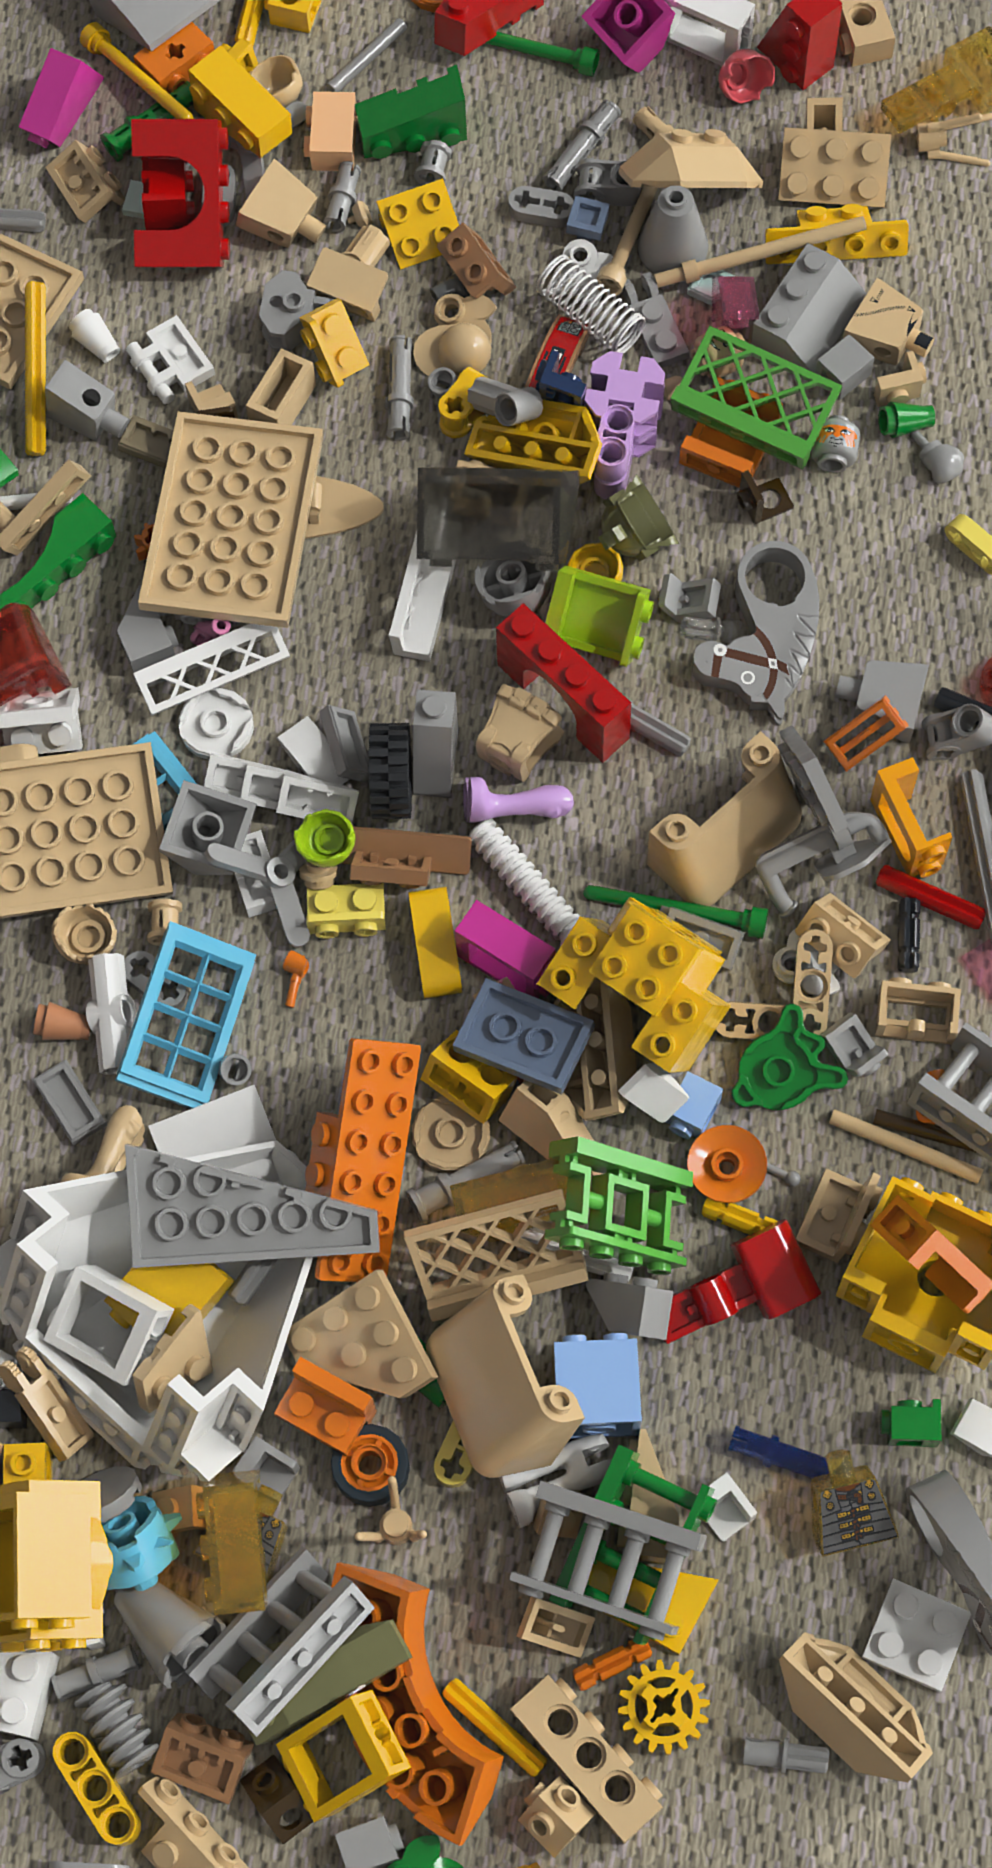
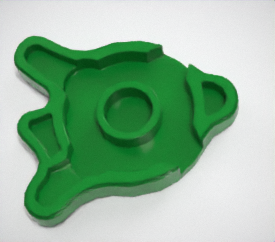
M791 1003L785 1005L775 1027L768 1033L757 1037L743 1052L739 1063L738 1080L732 1088V1098L737 1105L741 1107L756 1105L771 1110H785L804 1102L814 1091L819 1089H840L846 1086L848 1075L843 1068L822 1064L818 1061L817 1056L825 1048L826 1043L823 1037L805 1029L803 1011L800 1006Z

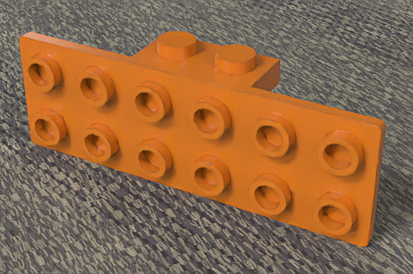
M351 1038L348 1046L338 1115L328 1112L316 1113L315 1124L311 1131L312 1147L310 1161L305 1171V1191L376 1209L378 1211L380 1243L379 1253L317 1256L316 1279L321 1281L358 1282L375 1270H383L386 1277L388 1275L421 1053L420 1045Z

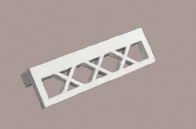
M423 504L389 632L394 655L424 661L431 660L464 533L463 524L437 520L435 506Z
M248 624L133 673V677L153 716L289 658L290 654L278 627ZM271 635L279 651L266 658L251 652L255 642ZM231 652L245 655L240 669L229 672L216 667L220 657ZM249 657L257 660V662L246 666ZM214 660L213 665L208 664V662ZM198 666L210 670L207 680L203 685L195 687L182 682L186 671ZM214 672L224 675L211 681ZM179 675L178 680L172 678V677H175V676ZM163 681L175 684L171 698L155 704L148 688ZM179 687L189 690L177 695Z

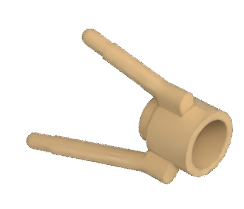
M976 113L940 122L918 123L916 126L918 152H927L928 160L943 159L971 165L990 166L991 162L987 159L940 151V147L947 146V130L992 120V113Z
M390 1476L388 1478L391 1510L382 1515L379 1523L380 1530L377 1532H357L354 1535L357 1541L381 1543L385 1540L392 1545H401L408 1540L417 1542L420 1539H424L427 1537V1532L425 1530H413L410 1516L401 1510L396 1478Z

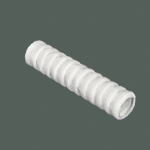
M493 819L480 822L469 834V837L472 839V846L476 845V852L483 854V860L486 863L491 862L490 867L493 871H499L498 876L501 880L506 879L508 888H514L513 893L516 897L522 896L521 902L524 906L530 905L529 911L532 914H538L536 919L540 923L545 922L544 928L548 932L553 931L552 937L555 940H561V946L579 919V914H573L574 909L570 905H565L566 900L562 896L557 897L558 891L554 887L549 888L550 882L547 879H541L542 873L539 870L534 871V864L531 861L526 862V855L518 853V846L516 844L511 845L512 840L509 836H503L504 831L501 827L495 828L496 822Z

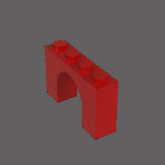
M131 119L133 157L177 158L185 160L197 170L204 186V202L201 211L187 226L176 230H134V267L224 268V260L230 259L229 238H224L223 223H229L230 217L229 202L223 201V187H228L229 185L228 164H222V150H228L227 127H222V121L219 119Z
M524 603L496 627L498 666L523 689L539 675L550 683L563 697L575 716L576 739L602 763L630 739L632 702Z

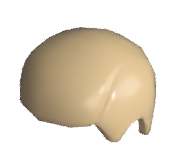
M278 55L269 57L250 72V75L283 107H287L298 98L303 86L299 69L293 58L289 56Z

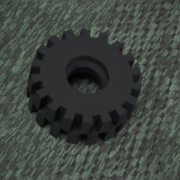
M370 723L369 790L372 819H411L412 761L409 723Z

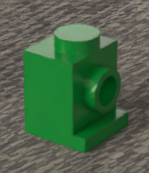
M932 1399L928 1407H922V1402L918 1400H901L897 1402V1406H891L889 1410L881 1409L880 1434H887L888 1446L938 1447L942 1441L941 1399Z

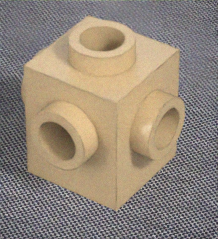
M559 1776L548 1787L541 1782L524 1799V1802L529 1807L518 1821L555 1858L580 1833L597 1812L574 1788Z

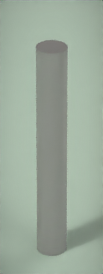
M397 18L326 84L327 89L331 92H340L407 29L405 22Z

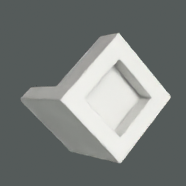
M727 1472L709 1485L715 1489L712 1498L717 1499V1504L707 1523L720 1541L723 1542L753 1521L757 1515L755 1508Z

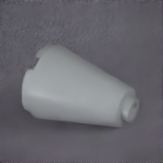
M670 186L662 190L639 235V258L645 268L654 274L681 267L682 262L693 259L699 262L706 259L709 247L708 238L694 197L685 187Z
M159 1582L144 1591H137L134 1587L115 1589L114 1604L158 1680L167 1689H172L171 1682L175 1681L179 1686H182L192 1680L185 1671L226 1628L225 1624L218 1617Z

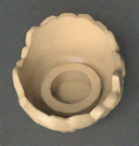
M86 904L85 906L78 905L64 908L58 914V917L53 920L51 935L56 948L64 958L74 963L89 965L88 960L94 955L109 954L116 943L117 930L113 920L110 919V914L104 912L100 907L95 908L93 904Z

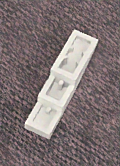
M212 752L204 787L256 803L260 807L274 809L276 813L305 818L307 814L329 809L341 812L351 824L359 790Z

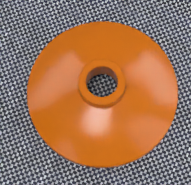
M720 1125L704 1131L696 1138L689 1150L687 1168L693 1172V1185L702 1195L717 1202L737 1203L751 1197L761 1187L767 1172V1156L760 1141L749 1131L738 1126ZM722 1162L732 1163L734 1171L730 1174L722 1173L719 1169V1165Z

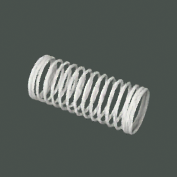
M566 255L555 257L539 276L536 284L537 293H540L541 296H546L547 301H552L553 306H558L559 310L564 311L565 315H569L571 320H576L577 325H582L584 330H588L589 334L594 335L595 339H600L601 343L606 344L607 348L613 352L625 353L641 335L646 323L645 317L640 313H634V308L628 309V303L622 304V299H616V294H610V290L604 289L603 284H598L597 279L592 280L591 275H586L585 270H580L579 265H574L573 260H570ZM564 260V263L551 277L547 287L542 290L549 273L557 264ZM577 268L576 273L567 281L561 293L555 297L557 290L566 282L573 269ZM583 273L582 278L576 282L567 298L561 301L563 295L572 287L578 275ZM589 277V281L582 287V289L576 295L573 303L567 306L569 300L577 293V291L582 286L584 280ZM593 282H595V286L587 293V295L582 300L580 306L573 311L575 304H577L580 301V299L585 295V293L589 289L590 285ZM601 287L600 292L590 302L586 311L579 316L581 309L590 301L596 290ZM607 292L606 297L596 307L592 316L585 321L587 314L596 306L601 296ZM613 297L612 302L602 312L598 321L591 325L593 319L601 312L608 299ZM619 301L618 307L608 317L604 326L597 330L599 324L606 318L614 304ZM625 306L624 312L617 318L611 329L604 334L605 329L615 319L620 309ZM631 311L630 317L623 323L617 334L610 339L612 332L620 325L626 314ZM634 324V326H633L632 329L629 331V333L623 338V336L625 335V333H626V332L629 330V328ZM629 338V340H628L622 347H620L619 349H617L621 344H623V343Z

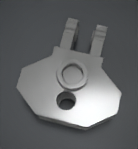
M282 270L264 286L259 319L263 324L262 335L273 352H279L281 348L290 352L301 343L303 339L300 330L304 327L299 317L334 300L333 298L316 296L315 290L307 289L297 272Z

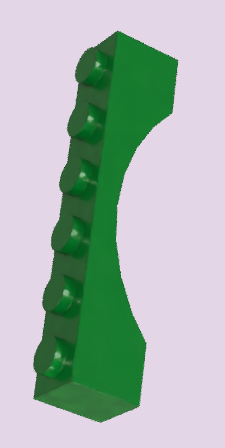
M80 494L55 515L52 533L45 550L33 568L19 582L0 594V640L3 632L9 627L25 621L30 615L31 609L41 600L47 601L51 599L58 591L59 585L67 578L78 576L86 567V562L97 553H105L112 546L114 539L117 537L112 520L85 494Z

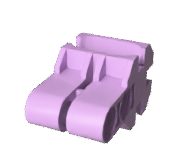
M609 351L592 362L590 371L591 389L586 390L584 407L589 409L602 443L594 468V490L600 498L605 500L624 488L626 490L632 458L640 457L656 446L658 436L657 421L661 420L663 412L665 372L654 358L641 356L638 372L620 369L623 353Z

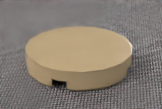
M442 1095L433 1099V1102L428 1103L426 1106L424 1105L417 1113L412 1125L413 1146L418 1157L431 1169L442 1173H454L485 1156L490 1144V1123L487 1120L482 1124Z

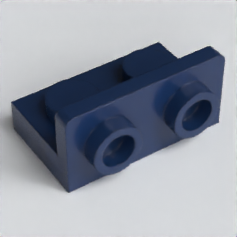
M552 350L549 359H542L535 376V380H537L535 389L541 395L542 400L584 407L587 384L583 383L578 376L572 373L562 372L558 374L560 352Z

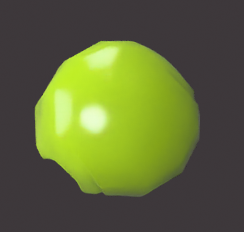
M329 809L307 814L293 835L296 850L308 863L322 868L335 867L347 859L356 840L351 822L341 812Z

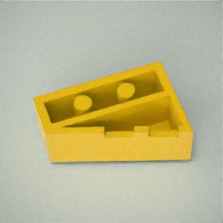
M221 45L188 70L191 85L189 90L193 98L194 109L206 119H219L222 121V127H227L228 135L238 141L246 150H250L262 158L292 134L291 113Z

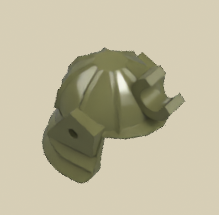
M638 474L635 475L632 482L630 481L626 490L624 488L603 501L606 506L602 514L603 535L598 538L605 550L612 547V549L624 556L637 557L640 562L660 550V546L679 544L673 530Z

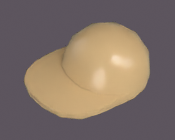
M462 322L459 324L436 326L426 330L415 342L413 356L416 365L427 376L437 368L447 367L458 378L467 367H472L481 372L491 358L492 347L489 337L481 328L474 324Z

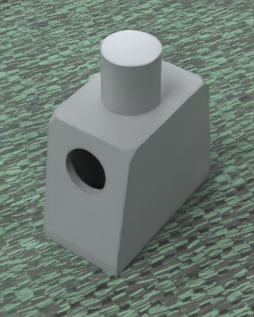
M67 360L63 361L45 387L46 417L94 441H97L103 430L121 438L130 422V419L115 411V394L112 390Z
M876 660L867 661L863 680L840 675L835 697L857 702L853 717L855 718L886 695L892 707L898 710L901 719L905 720L909 725L894 738L910 744L929 665ZM880 709L860 725L868 727L886 713L883 709ZM890 720L877 731L884 734L895 725Z

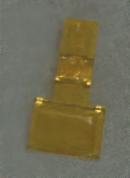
M990 26L946 48L943 60L944 68L882 100L880 109L899 134L927 119L931 122H939L938 118L941 116L946 118L951 115L957 104L969 98L981 114H987L992 111V28Z

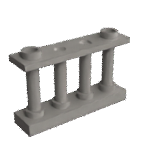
M965 1023L951 1046V1049L958 1053L956 1058L938 1080L925 1073L916 1085L907 1104L992 1162V1118L984 1113L992 1103V1077L971 1103L951 1090L971 1063L992 1076V1040L984 1032Z
M540 1481L535 1497L546 1501L544 1509L548 1510L528 1575L520 1572H511L509 1580L520 1583L518 1592L538 1599H542L544 1592L593 1608L639 1624L641 1626L638 1633L663 1641L665 1633L677 1635L679 1627L664 1621L684 1557H689L691 1549L702 1552L707 1535ZM572 1509L586 1514L584 1522L588 1525L568 1588L546 1582L544 1578L564 1516L568 1517ZM610 1523L626 1527L624 1536L628 1538L608 1602L584 1595V1591L604 1529H609ZM653 1536L667 1541L664 1549L668 1550L649 1615L646 1616L625 1609L624 1606L644 1543H649L650 1537Z
M303 1546L185 1671L210 1699L213 1700L222 1689L230 1694L232 1697L225 1706L256 1737L375 1609L365 1595L347 1577L344 1576L333 1588L323 1582L328 1573ZM312 1594L320 1602L303 1620L294 1611ZM282 1625L291 1634L273 1651L265 1643ZM253 1657L262 1665L243 1683L235 1675Z

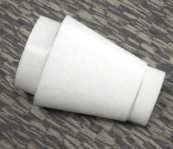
M85 309L70 322L69 329L72 331V338L104 363L109 362L119 354L120 348L99 313H93L91 309Z

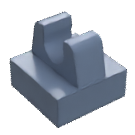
M575 195L566 225V233L577 235V239H585L589 242L592 239L601 241L609 215L610 203Z

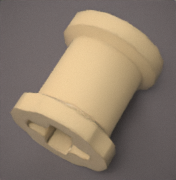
M155 899L148 903V911L151 913V932L147 934L148 943L160 946L168 923L172 921L178 924L179 913L183 910V905L180 901Z

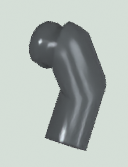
M456 274L430 288V293L436 302L447 294H457L463 298L470 296Z

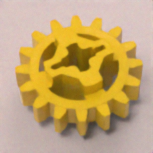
M661 1659L657 1660L655 1670L651 1672L645 1664L640 1665L642 1677L638 1679L635 1676L629 1675L627 1681L632 1690H620L619 1697L628 1701L626 1706L618 1708V1715L629 1717V1721L622 1726L623 1731L627 1732L634 1729L637 1734L633 1744L637 1746L643 1740L648 1741V1753L653 1754L657 1745L663 1746L666 1756L671 1755L672 1744L677 1743L680 1749L683 1751L687 1750L688 1745L685 1738L689 1735L691 1738L698 1740L701 1734L695 1728L696 1724L707 1725L709 1720L705 1715L700 1714V1709L710 1706V1700L699 1699L698 1696L705 1689L704 1683L693 1685L690 1682L694 1675L692 1669L684 1675L678 1673L679 1662L677 1661L672 1664L670 1670L664 1669ZM657 1679L674 1681L667 1688H655L649 1684V1682ZM676 1692L677 1694L674 1696L670 1708L674 1715L670 1716L665 1713L651 1723L650 1721L654 1718L657 1707L653 1701L656 1698L664 1701ZM686 1692L689 1694L692 1703L691 1719L682 1711L681 1698ZM637 1696L646 1704L647 1715L641 1723L635 1712ZM672 1726L675 1730L679 1731V1733L671 1736L653 1734L658 1727Z

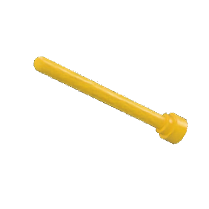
M92 22L83 28L80 34V43L90 53L103 54L176 119H194L190 111L111 43L110 33L101 24Z

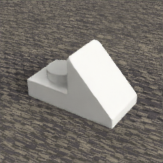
M648 1063L642 1066L618 1090L625 1099L662 1123L666 1122L689 1099L688 1094L676 1081L683 1072L669 1073L655 1063Z

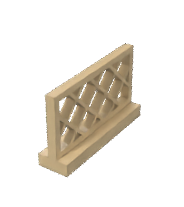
M562 1189L404 1231V1239L425 1294L432 1322L452 1317L496 1281L504 1277L524 1274L532 1296L589 1281L583 1250L568 1251L560 1249L551 1251L546 1249L551 1240L545 1239V1234L538 1244L521 1238L529 1225L543 1231L555 1228V1222L549 1223L535 1216L541 1208L556 1204L559 1211L566 1210V1200ZM512 1217L521 1222L513 1234L496 1227L500 1219ZM471 1227L481 1231L474 1244L456 1238L462 1229ZM489 1236L506 1242L498 1255L481 1248ZM433 1238L442 1243L433 1255L419 1249L416 1242ZM450 1246L467 1253L460 1265L442 1259ZM514 1246L531 1253L527 1259L515 1262L506 1259ZM475 1257L492 1263L489 1269L478 1272L467 1269ZM436 1267L453 1274L450 1279L431 1284L429 1279Z

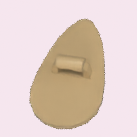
M316 476L305 539L337 534L365 525L383 513V502L371 492L356 485Z

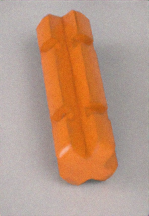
M632 1639L628 1641V1646L623 1647L621 1645L593 1659L592 1664L588 1665L585 1663L572 1671V1676L581 1691H585L595 1686L597 1680L601 1679L603 1682L632 1667L633 1662L637 1661V1663H640L652 1656L651 1647L648 1642L646 1645H639L633 1642Z

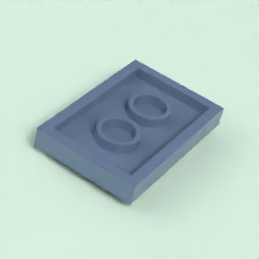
M486 978L452 1046L454 1052L562 1095L595 1028V1023L592 1019Z

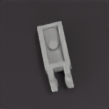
M650 272L641 274L642 286L649 298L640 302L638 301L634 285L627 279L622 292L629 308H634V313H640L645 317L646 323L640 337L649 357L654 358L661 368L688 359L689 350L663 295L659 294L652 274Z

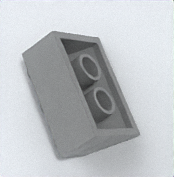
M807 243L754 322L751 344L816 373L817 360L835 346L867 293L839 258Z

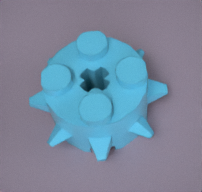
M136 1496L134 1497L135 1501L127 1510L117 1517L102 1523L108 1547L113 1556V1569L108 1580L107 1590L134 1587L137 1591H144L157 1583V1575L180 1554L177 1543L171 1533L173 1528L182 1520L180 1513L162 1514L153 1498Z

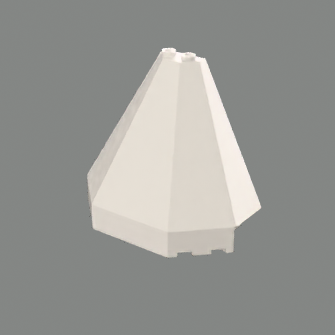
M277 1140L184 1158L301 1190L306 1188L305 1171L307 1166L299 1160L294 1152L287 1150ZM127 1170L23 1190L9 1234L10 1239L0 1246V1319L3 1325L11 1324L18 1339L13 1344L15 1352L23 1346L31 1347L46 1368L51 1369L83 1419L131 1465L141 1469H146L150 1465H156L161 1473L184 1477L187 1473L191 1472L195 1473L200 1481L209 1482L240 1453H245L264 1411L313 1257L278 1259L246 1306L232 1300L228 1296L227 1291L203 1319L213 1372L192 1386L180 1374L167 1384L158 1408L148 1413L139 1407L134 1384L123 1386L43 1340L48 1330V1317L53 1309L59 1306L65 1293L63 1290L64 1282L76 1266L95 1264L120 1279H123L133 1267ZM248 1261L219 1262L215 1264L232 1279L236 1280ZM91 1286L69 1335L118 1362L133 1327L130 1325L128 1329H125L109 1315L112 1308L104 1302L108 1295Z

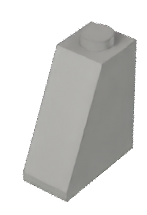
M417 689L413 721V795L451 798L458 738L456 692Z

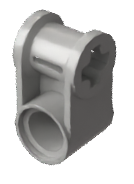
M586 158L577 164L576 171L579 175V184L574 190V199L576 195L610 203L611 206H633L636 204L642 188L622 185L627 182L619 175V168L627 160L610 161Z
M964 704L961 707L943 713L929 715L922 720V728L927 731L929 748L926 753L929 760L953 759L960 754L992 744V715L977 705ZM979 721L978 726L972 731L974 724Z
M18 1738L0 1746V1795L42 1772L47 1757L46 1751L40 1743L34 1740ZM20 1749L32 1753V1757L26 1761L27 1769L25 1766L16 1765L15 1760L21 1757Z

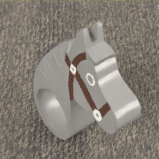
M766 541L755 545L746 552L739 564L735 582L736 599L751 635L739 637L729 645H724L717 641H706L699 644L694 653L692 674L704 686L725 689L736 693L745 703L749 704V710H767L774 722L780 726L784 717L785 701L799 684L814 644L819 620V592L817 580L810 562L802 551L786 542ZM762 563H781L796 573L801 583V591L794 597V601L788 605L778 606L774 603H768L757 598L749 590L745 579L747 573Z
M942 1470L907 1487V1500L914 1519L930 1549L960 1587L967 1607L973 1617V1627L984 1648L992 1656V1541L961 1486L947 1470Z

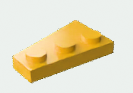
M601 1562L593 1564L588 1579L589 1585L610 1595L618 1570ZM651 1567L662 1573L661 1568ZM680 1572L664 1621L679 1627L677 1635L665 1633L663 1641L656 1639L654 1642L680 1655L719 1579ZM633 1578L626 1603L646 1612L655 1588ZM604 1613L637 1632V1627L610 1614Z

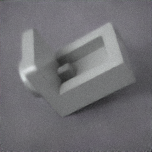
M672 573L664 574L662 587L659 592V607L676 622L715 618L721 584L714 577L681 582Z
M849 1012L819 1035L824 1038L826 1047L839 1067L843 1068L848 1075L855 1077L869 1076L880 1068V1061L889 1055L884 1047L877 1046L855 1013Z

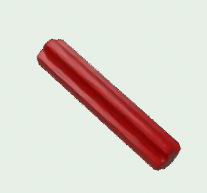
M884 865L876 878L877 886L904 898H917L922 906L973 929H979L985 919V908L891 866Z

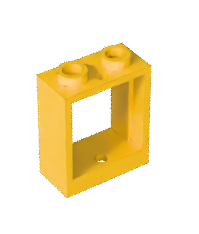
M373 1690L350 1696L276 1744L282 1756L283 1766L291 1774L304 1801L303 1806L310 1813L313 1822L341 1812L412 1768ZM345 1718L372 1774L334 1797L307 1741Z

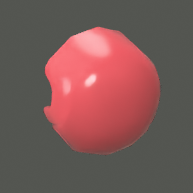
M739 49L725 60L718 75L719 87L725 97L743 104L752 100H759L761 91L765 87L773 86L775 66L769 57L753 49Z

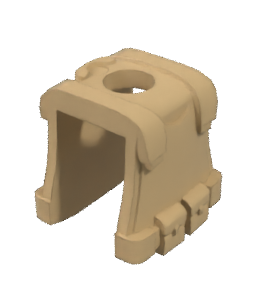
M502 684L496 693V700L489 720L477 738V755L480 759L491 763L490 765L496 770L508 776L512 774L518 780L525 782L538 761L555 744H558L564 735L563 729L558 726L562 716L549 706L547 702L537 696L534 697L531 693L520 687L515 688Z

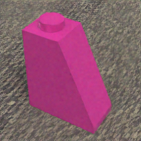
M50 48L19 124L20 129L29 133L27 140L46 149L49 143L61 147L105 77L81 60Z

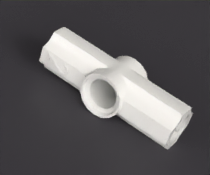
M103 953L94 955L88 960L92 1001L87 1003L86 1017L91 1031L96 1035L99 1073L117 1075L137 1010L134 1000L127 991L124 955L119 953Z

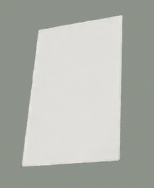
M255 1085L148 1126L158 1152L180 1158L276 1140Z

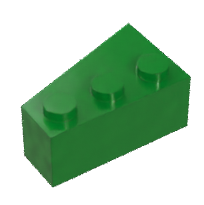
M454 65L447 68V75L429 81L427 77L416 80V87L398 93L395 88L355 104L356 120L364 159L371 157L383 159L393 153L404 151L420 152L422 143L430 140L444 142L447 146H454L460 141L467 140L465 96L458 66Z

